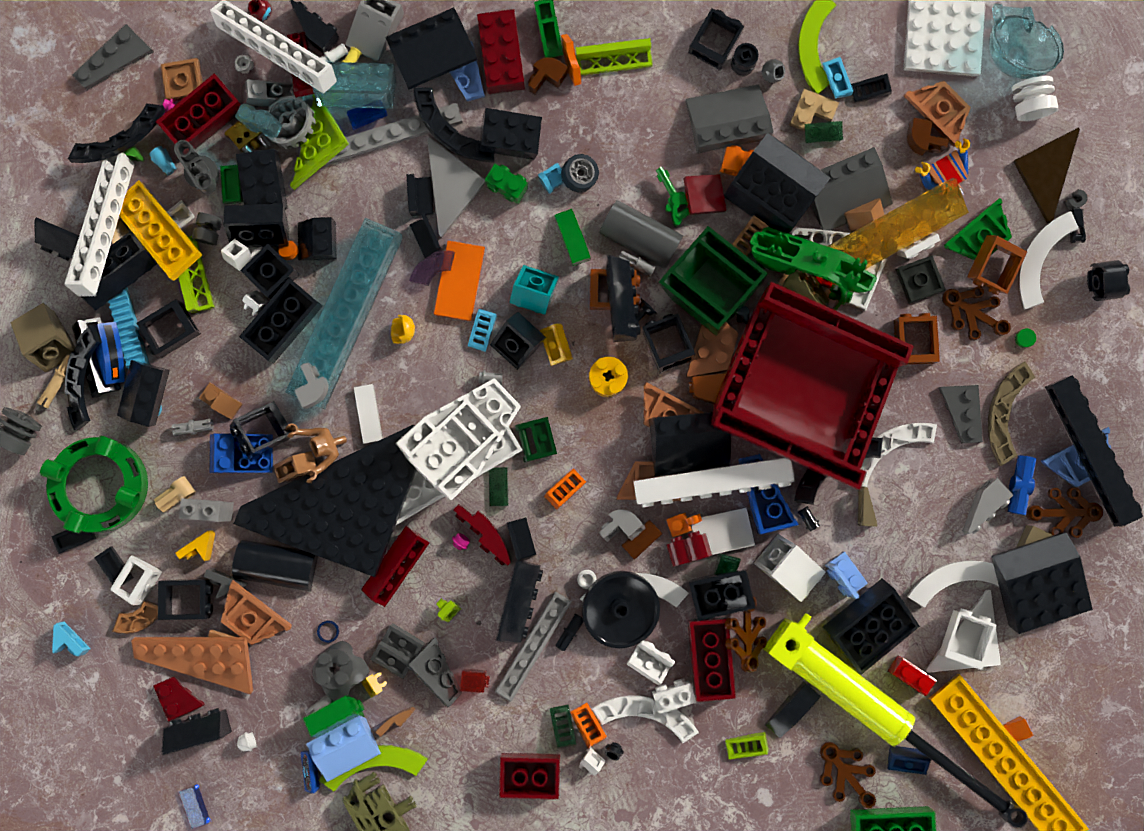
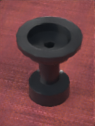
M641 298L639 305L641 309L638 311V316H635L636 324L646 314L649 316L657 315V312Z

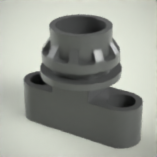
M178 141L174 146V152L184 167L186 181L192 187L199 189L205 194L214 192L219 180V170L215 162L207 156L199 155L188 141ZM186 148H189V152L185 155H182L183 151Z

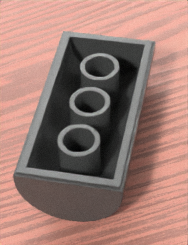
M616 200L599 234L666 269L683 238L682 234L619 200Z

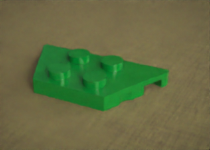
M997 199L944 244V248L975 260L987 235L999 236L1006 241L1010 240L1012 235L1007 226L1006 214L1004 215L1002 210V199Z

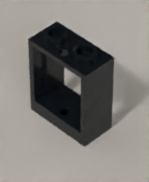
M711 8L693 39L688 53L721 71L740 38L744 25L738 19H731L726 16L723 11ZM711 21L735 34L723 56L699 43Z
M177 299L136 323L139 327L138 333L149 344L147 348L150 353L161 358L201 334L183 303ZM174 311L186 332L159 347L147 326Z
M668 314L662 320L656 322L655 320L649 321L642 327L644 338L659 373L695 360V352L679 314ZM676 326L685 350L660 359L650 335Z
M275 401L233 419L230 424L232 436L237 438L240 443L241 452L244 455L246 454L248 459L290 439L288 435L292 430H285L288 423ZM266 415L278 438L254 449L241 426Z
M209 579L158 581V620H198L210 618V615L213 613V604L211 603L213 584L209 582ZM172 585H200V614H172Z

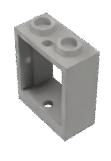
M181 499L179 519L215 522L232 521L234 502Z

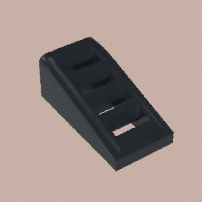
M888 73L851 84L854 103L892 94ZM879 82H883L884 90H881ZM872 84L876 85L877 92H873ZM868 85L870 94L867 95L864 86ZM857 87L861 88L862 96L860 97L858 96Z

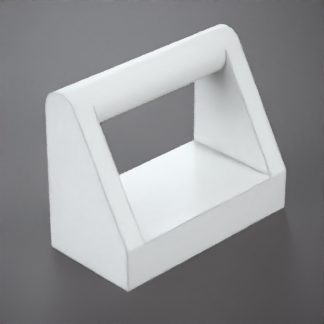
M131 555L110 590L132 605H142L162 571ZM134 564H136L145 572L130 594L120 589Z

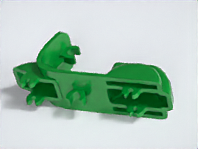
M770 227L763 228L761 232H755L750 240L752 254L755 260L764 268L787 275L800 270L836 284L831 286V292L828 296L832 300H837L833 307L835 311L841 305L845 306L846 303L851 302L853 292L865 293L871 291L877 281V277L874 274L865 270L868 263L866 260L860 263V258L854 259L842 251Z

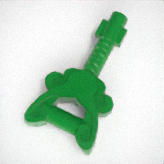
M660 167L656 170L658 174L656 177L659 182H663L671 196L667 200L668 204L665 206V210L671 212L673 225L678 227L682 219L689 215L686 193L684 194L682 191L676 192L669 179L670 174L663 167ZM680 205L687 206L684 210L677 212Z

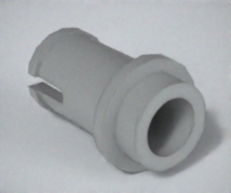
M486 370L479 372V383L483 385L495 378L502 385L503 373H489Z

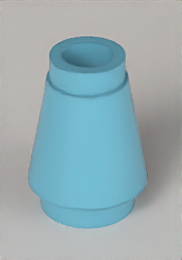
M162 146L156 147L149 153L150 160L167 175H171L177 170L169 153Z

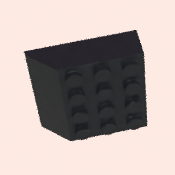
M1062 532L991 556L1008 625L1018 634L1093 610L1081 556L1067 532Z

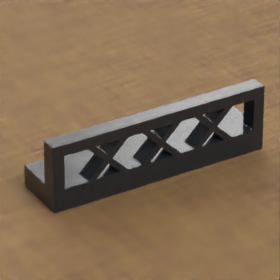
M100 317L77 320L71 326L75 340L77 341L82 332L87 328V324L102 323ZM94 351L85 373L92 398L100 397L104 393L121 390L119 383L113 384L114 387L105 388Z

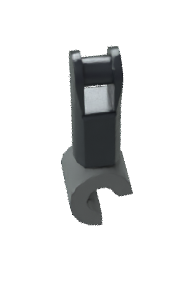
M1078 189L1072 193L1077 202L1074 199L1065 201L1067 208L1071 209L1070 211L1080 234H1076V231L1070 233L1071 243H1075V241L1085 243L1086 241L1084 212L1080 207L1087 202L1088 197L1085 191Z

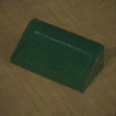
M508 467L492 468L489 470V506H509Z

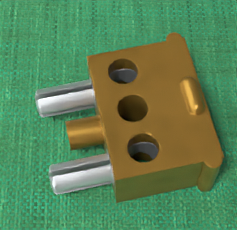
M248 113L224 133L242 153L253 152L249 148L250 146L257 150L260 147L257 143L258 140L265 148L268 146L264 141L270 146L269 141L264 136L266 134L256 123L255 117L251 113Z

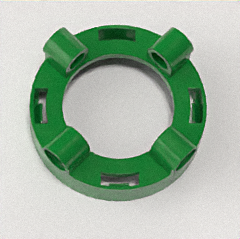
M102 435L100 437L81 439L70 444L59 453L55 460H45L40 469V475L47 478L46 492L53 512L64 523L63 528L72 532L102 533L121 528L139 513L147 496L148 476L140 457L127 445ZM91 455H103L112 459L119 466L124 477V486L120 487L115 496V503L117 504L113 508L101 514H86L76 509L68 499L66 479L71 468L79 460ZM132 458L134 460L133 465L139 475L134 477L127 459ZM119 516L120 520L117 519L116 521L109 523L110 527L105 528L102 526L101 523L107 522Z

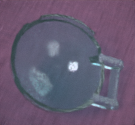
M999 3L994 4L992 14L995 23L990 33L989 51L996 67L1006 75L1016 79H1030L1043 76L1056 68L1063 59L1064 46L1055 28L1052 25L1048 28L1042 22L1035 21L1032 7L1016 8L1006 7Z

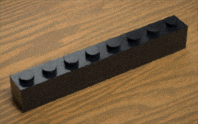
M1071 375L1045 386L1113 526L1123 527L1142 518V508L1134 499L1133 490L1124 478V471L1115 460V453L1106 442V435L1097 424V417L1089 408L1088 399L1080 390L1079 381Z

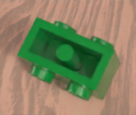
M494 164L485 178L489 190L494 193L499 192L504 195L503 197L512 203L514 201L519 204L528 190L526 178L520 174H512L510 169L502 164L500 166Z

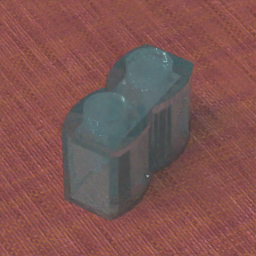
M241 104L235 115L236 119L248 130L261 132L270 138H277L283 126L270 112L261 109L256 110L249 104Z

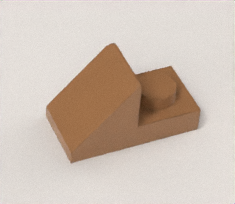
M210 382L199 397V399L210 405V408L231 420L243 405Z

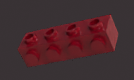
M405 526L383 557L376 577L370 576L361 590L372 601L385 607L430 542L418 532Z

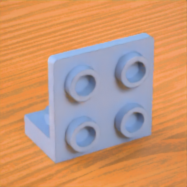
M846 552L840 553L825 564L828 569L826 573L832 580L835 579L838 582L839 586L837 588L842 595L857 599L859 595L856 592L868 583Z

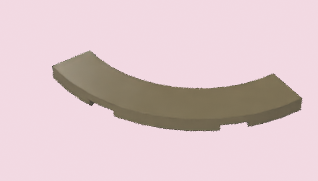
M1026 361L1016 366L1002 380L989 408L988 436L991 449L999 466L1018 456L1008 432V421L1015 397L1026 384L1035 378Z

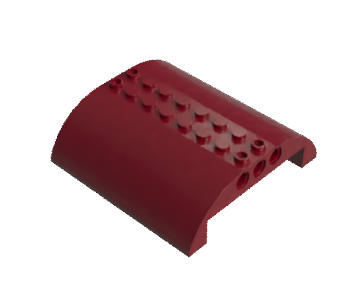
M771 282L757 303L740 338L717 396L712 415V425L860 490L867 471L861 469L898 368L908 364L914 346Z

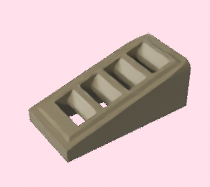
M861 487L858 490V526H877L868 487Z

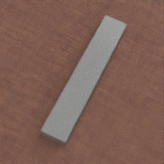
M555 591L496 688L495 693L512 702L572 603L571 600Z

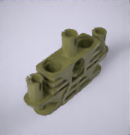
M372 772V774L360 781L357 779L353 781V787L349 795L343 797V803L358 831H410L402 815L417 807L416 802L412 801L414 800L412 796L395 805L384 784L374 789L373 792L366 794V790L380 783L379 777H375L377 776L376 772ZM357 795L359 801L354 803L352 800ZM390 812L394 819L387 820L384 813Z

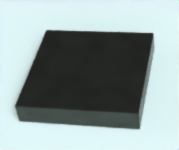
M933 255L895 269L909 304L946 291Z

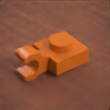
M684 512L667 518L666 521L672 537L692 531L690 525L702 521L700 513L687 518Z

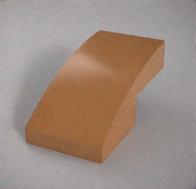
M406 708L394 714L375 733L382 737L393 723L401 727L414 712L415 708Z

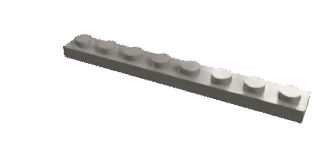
M457 103L438 108L442 117L451 126L463 123ZM416 115L345 137L349 145L325 165L430 133V131L425 126L420 115Z

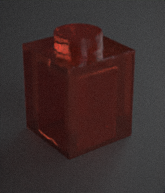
M463 669L460 691L484 693L485 688H489L490 676H486L487 670Z

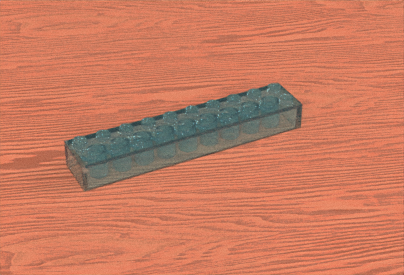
M368 218L364 219L285 393L297 397L294 390L308 384L300 366L308 362L312 366L315 365L320 374L318 379L325 377L328 381L326 397L322 402L315 405L324 410L326 409L403 240L400 232Z

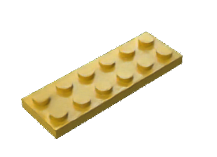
M140 180L127 190L119 216L167 276L175 281L202 256L201 252Z

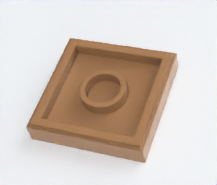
M198 58L160 64L165 99L182 100L203 83Z

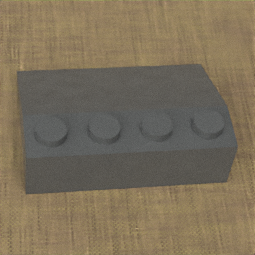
M759 84L685 99L697 154L723 149L731 145L738 146L762 141L767 133L771 135L774 133L770 113Z
M875 147L821 169L831 178L812 202L811 207L821 229L833 230L847 224L845 212L877 198H880L883 208L892 205L893 202L883 165Z

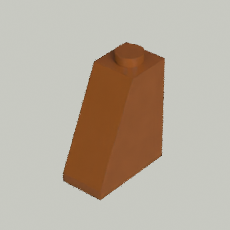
M726 373L692 377L691 382H688L689 393H692L695 399L715 405Z

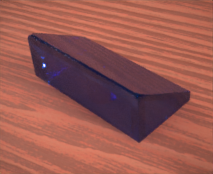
M376 98L347 111V116L353 130L388 115L381 98Z
M198 784L179 791L191 829L208 824L211 820Z

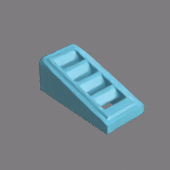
M478 309L468 347L486 352L497 314ZM481 317H486L491 320L490 322L481 320ZM479 324L488 326V330L478 327ZM476 332L484 333L486 337L476 335ZM474 338L484 341V345L473 342Z

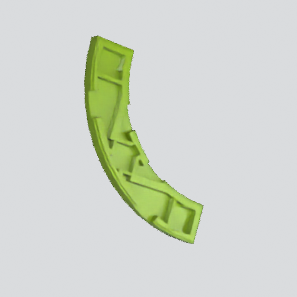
M815 0L805 16L799 33V63L806 82L816 94H820L830 85L819 59L818 37L824 20L836 7L832 0Z
M378 745L381 752L380 755L329 782L326 781L323 775L318 781L335 792L339 785L351 775L363 769L376 766L396 767L417 776L428 758L408 748Z

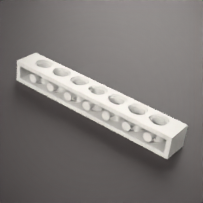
M221 0L210 10L218 28L320 92L325 93L337 82L331 64L230 2Z
M124 152L103 160L64 284L77 296H96L135 165Z

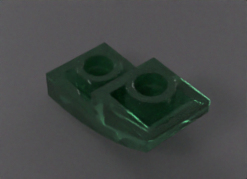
M843 121L804 124L805 143L843 140Z

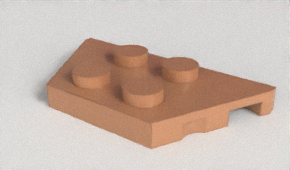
M945 81L935 83L932 86L928 85L912 92H906L904 97L926 120L933 121L932 126L945 139H949V143L955 147V142L959 141L971 107Z
M701 324L694 347L695 360L690 362L686 377L727 371L739 333L727 324L716 336Z
M645 382L643 425L650 428L649 419L654 417L704 413Z
M635 461L616 500H636L634 481L664 476H654L653 462ZM681 498L673 499V501H681Z
M231 581L221 623L240 637H247V642L251 645L260 642L264 638L273 637L278 632L291 629L292 624L237 582Z

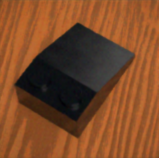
M746 569L699 577L689 582L698 621L756 609Z

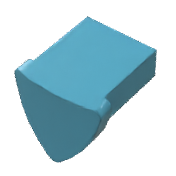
M558 163L538 174L541 184L548 193H552L553 189L563 184L561 177L562 169Z

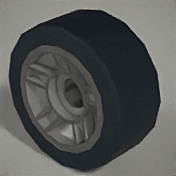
M576 154L570 157L563 165L561 171L562 181L565 186L571 191L578 193L590 189L596 183L599 176L598 165L594 159L585 154ZM579 170L581 171L582 176H579L577 174Z

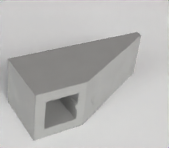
M247 79L242 86L243 106H271L282 97L295 96L293 83Z
M991 478L977 490L962 531L964 534H975L978 532L985 520H991L999 508L1002 509L1010 503L1009 499L1013 494L998 478Z

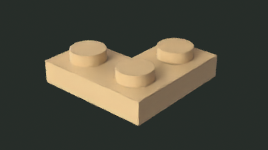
M804 89L790 126L807 132L814 115L831 122L839 102Z

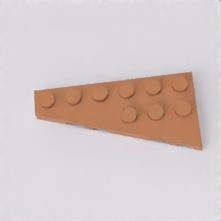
M134 637L131 640L134 659L248 694L253 692L247 637Z

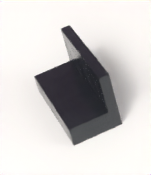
M406 174L408 210L410 215L420 216L423 213L425 215H434L431 177L416 178L414 174Z
M423 213L421 214L422 219L409 225L424 258L429 259L443 251L427 216Z
M527 518L507 522L516 559L520 560L536 555Z

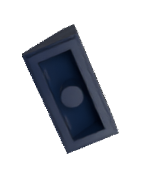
M890 745L887 769L927 775L931 759L918 749Z

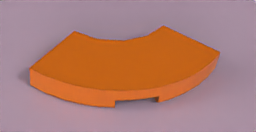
M568 34L561 35L566 66H568L570 78L574 86L581 85L580 66L575 55L573 41Z

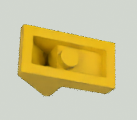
M213 530L206 531L175 554L179 559L189 560L199 553L204 561H209L212 554L215 532Z

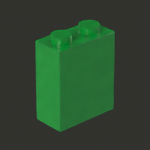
M344 696L304 717L303 720L310 736L318 738L357 716L364 717V706L360 700Z

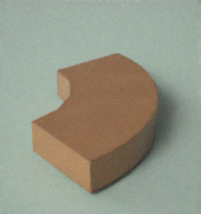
M144 601L141 607L133 613H119L112 632L128 634L149 627L158 619V604Z

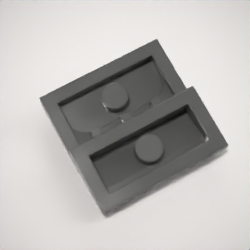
M392 623L373 653L371 660L404 679L410 670L407 665L422 650L425 642Z

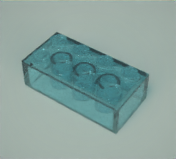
M327 62L332 65L337 82L325 93L320 92L316 88L313 90L317 106L393 109L396 86L394 64Z

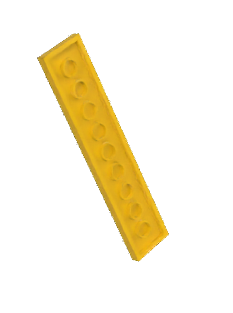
M960 674L955 675L928 698L1017 806L1027 813L1028 819L1038 831L1089 830Z

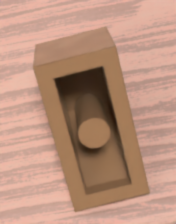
M312 451L293 455L273 465L278 483L304 476L303 474L308 469L317 467Z

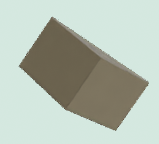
M1026 525L1016 547L1053 535L1035 526Z

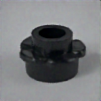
M616 742L605 746V755L611 760L617 761L624 754L621 745Z

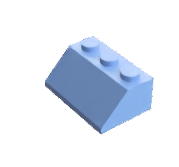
M357 716L306 743L313 762L327 782L381 754L366 718L362 716Z

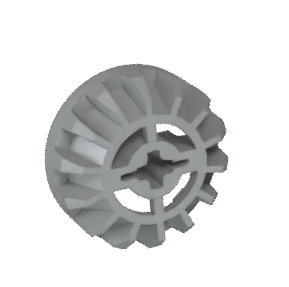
M282 97L271 105L265 115V134L279 147L282 146L285 149L297 148L300 146L299 141L304 143L307 141L305 138L307 133H313L314 130L311 126H315L316 123L314 119L315 113L299 97Z

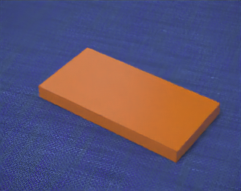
M447 241L434 315L472 322L485 247Z

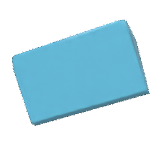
M841 57L822 63L835 99L852 95L853 89Z

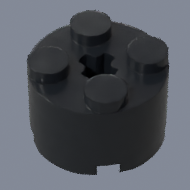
M1119 260L1091 264L1090 267L1093 268L1087 273V285L1089 292L1094 293L1095 296L1092 298L1095 301L1119 299L1130 293V285L1128 284L1129 266L1127 264H1123Z

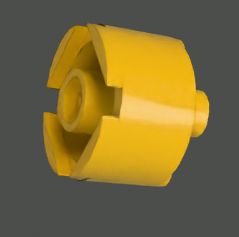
M614 357L599 358L592 365L589 372V382L592 389L603 397H612L619 394L624 389L628 379L626 366ZM611 373V377H613V379L605 381V377L603 375Z

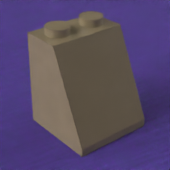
M45 303L38 305L10 322L22 355L45 373L60 365L65 356L70 355L75 350L74 343L56 313Z

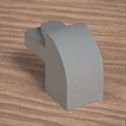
M307 362L300 366L308 384L294 390L304 409L319 404L328 393L327 379L325 377L318 379V376H320L318 369L315 365L312 366V364Z
M619 509L609 514L613 521L605 523L601 527L599 534L608 542L622 530L632 541L646 527L635 514L628 510Z

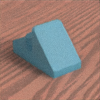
M65 621L56 623L53 626V654L61 652L66 646H68V651L77 657L85 655L91 649Z

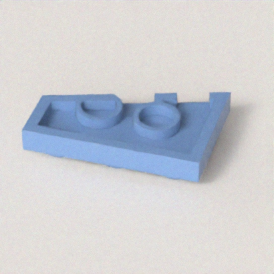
M477 61L449 72L467 101L485 97Z

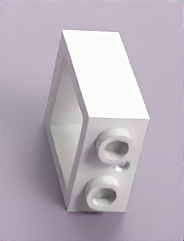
M962 608L960 612L953 610L939 655L982 670L997 625L990 623L991 619L985 616L973 617V612ZM960 618L984 626L974 659L950 650Z

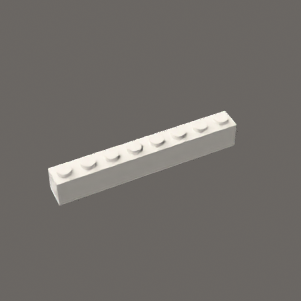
M781 458L634 481L637 504H642V507L654 506V502L661 501L663 505L673 503V499L681 498V502L693 500L692 496L700 495V499L712 497V493L716 492L723 496L732 494L731 490L739 489V493L751 491V487L759 486V490L771 488L770 484L776 483L779 484V487L791 485L790 481H794L791 460Z

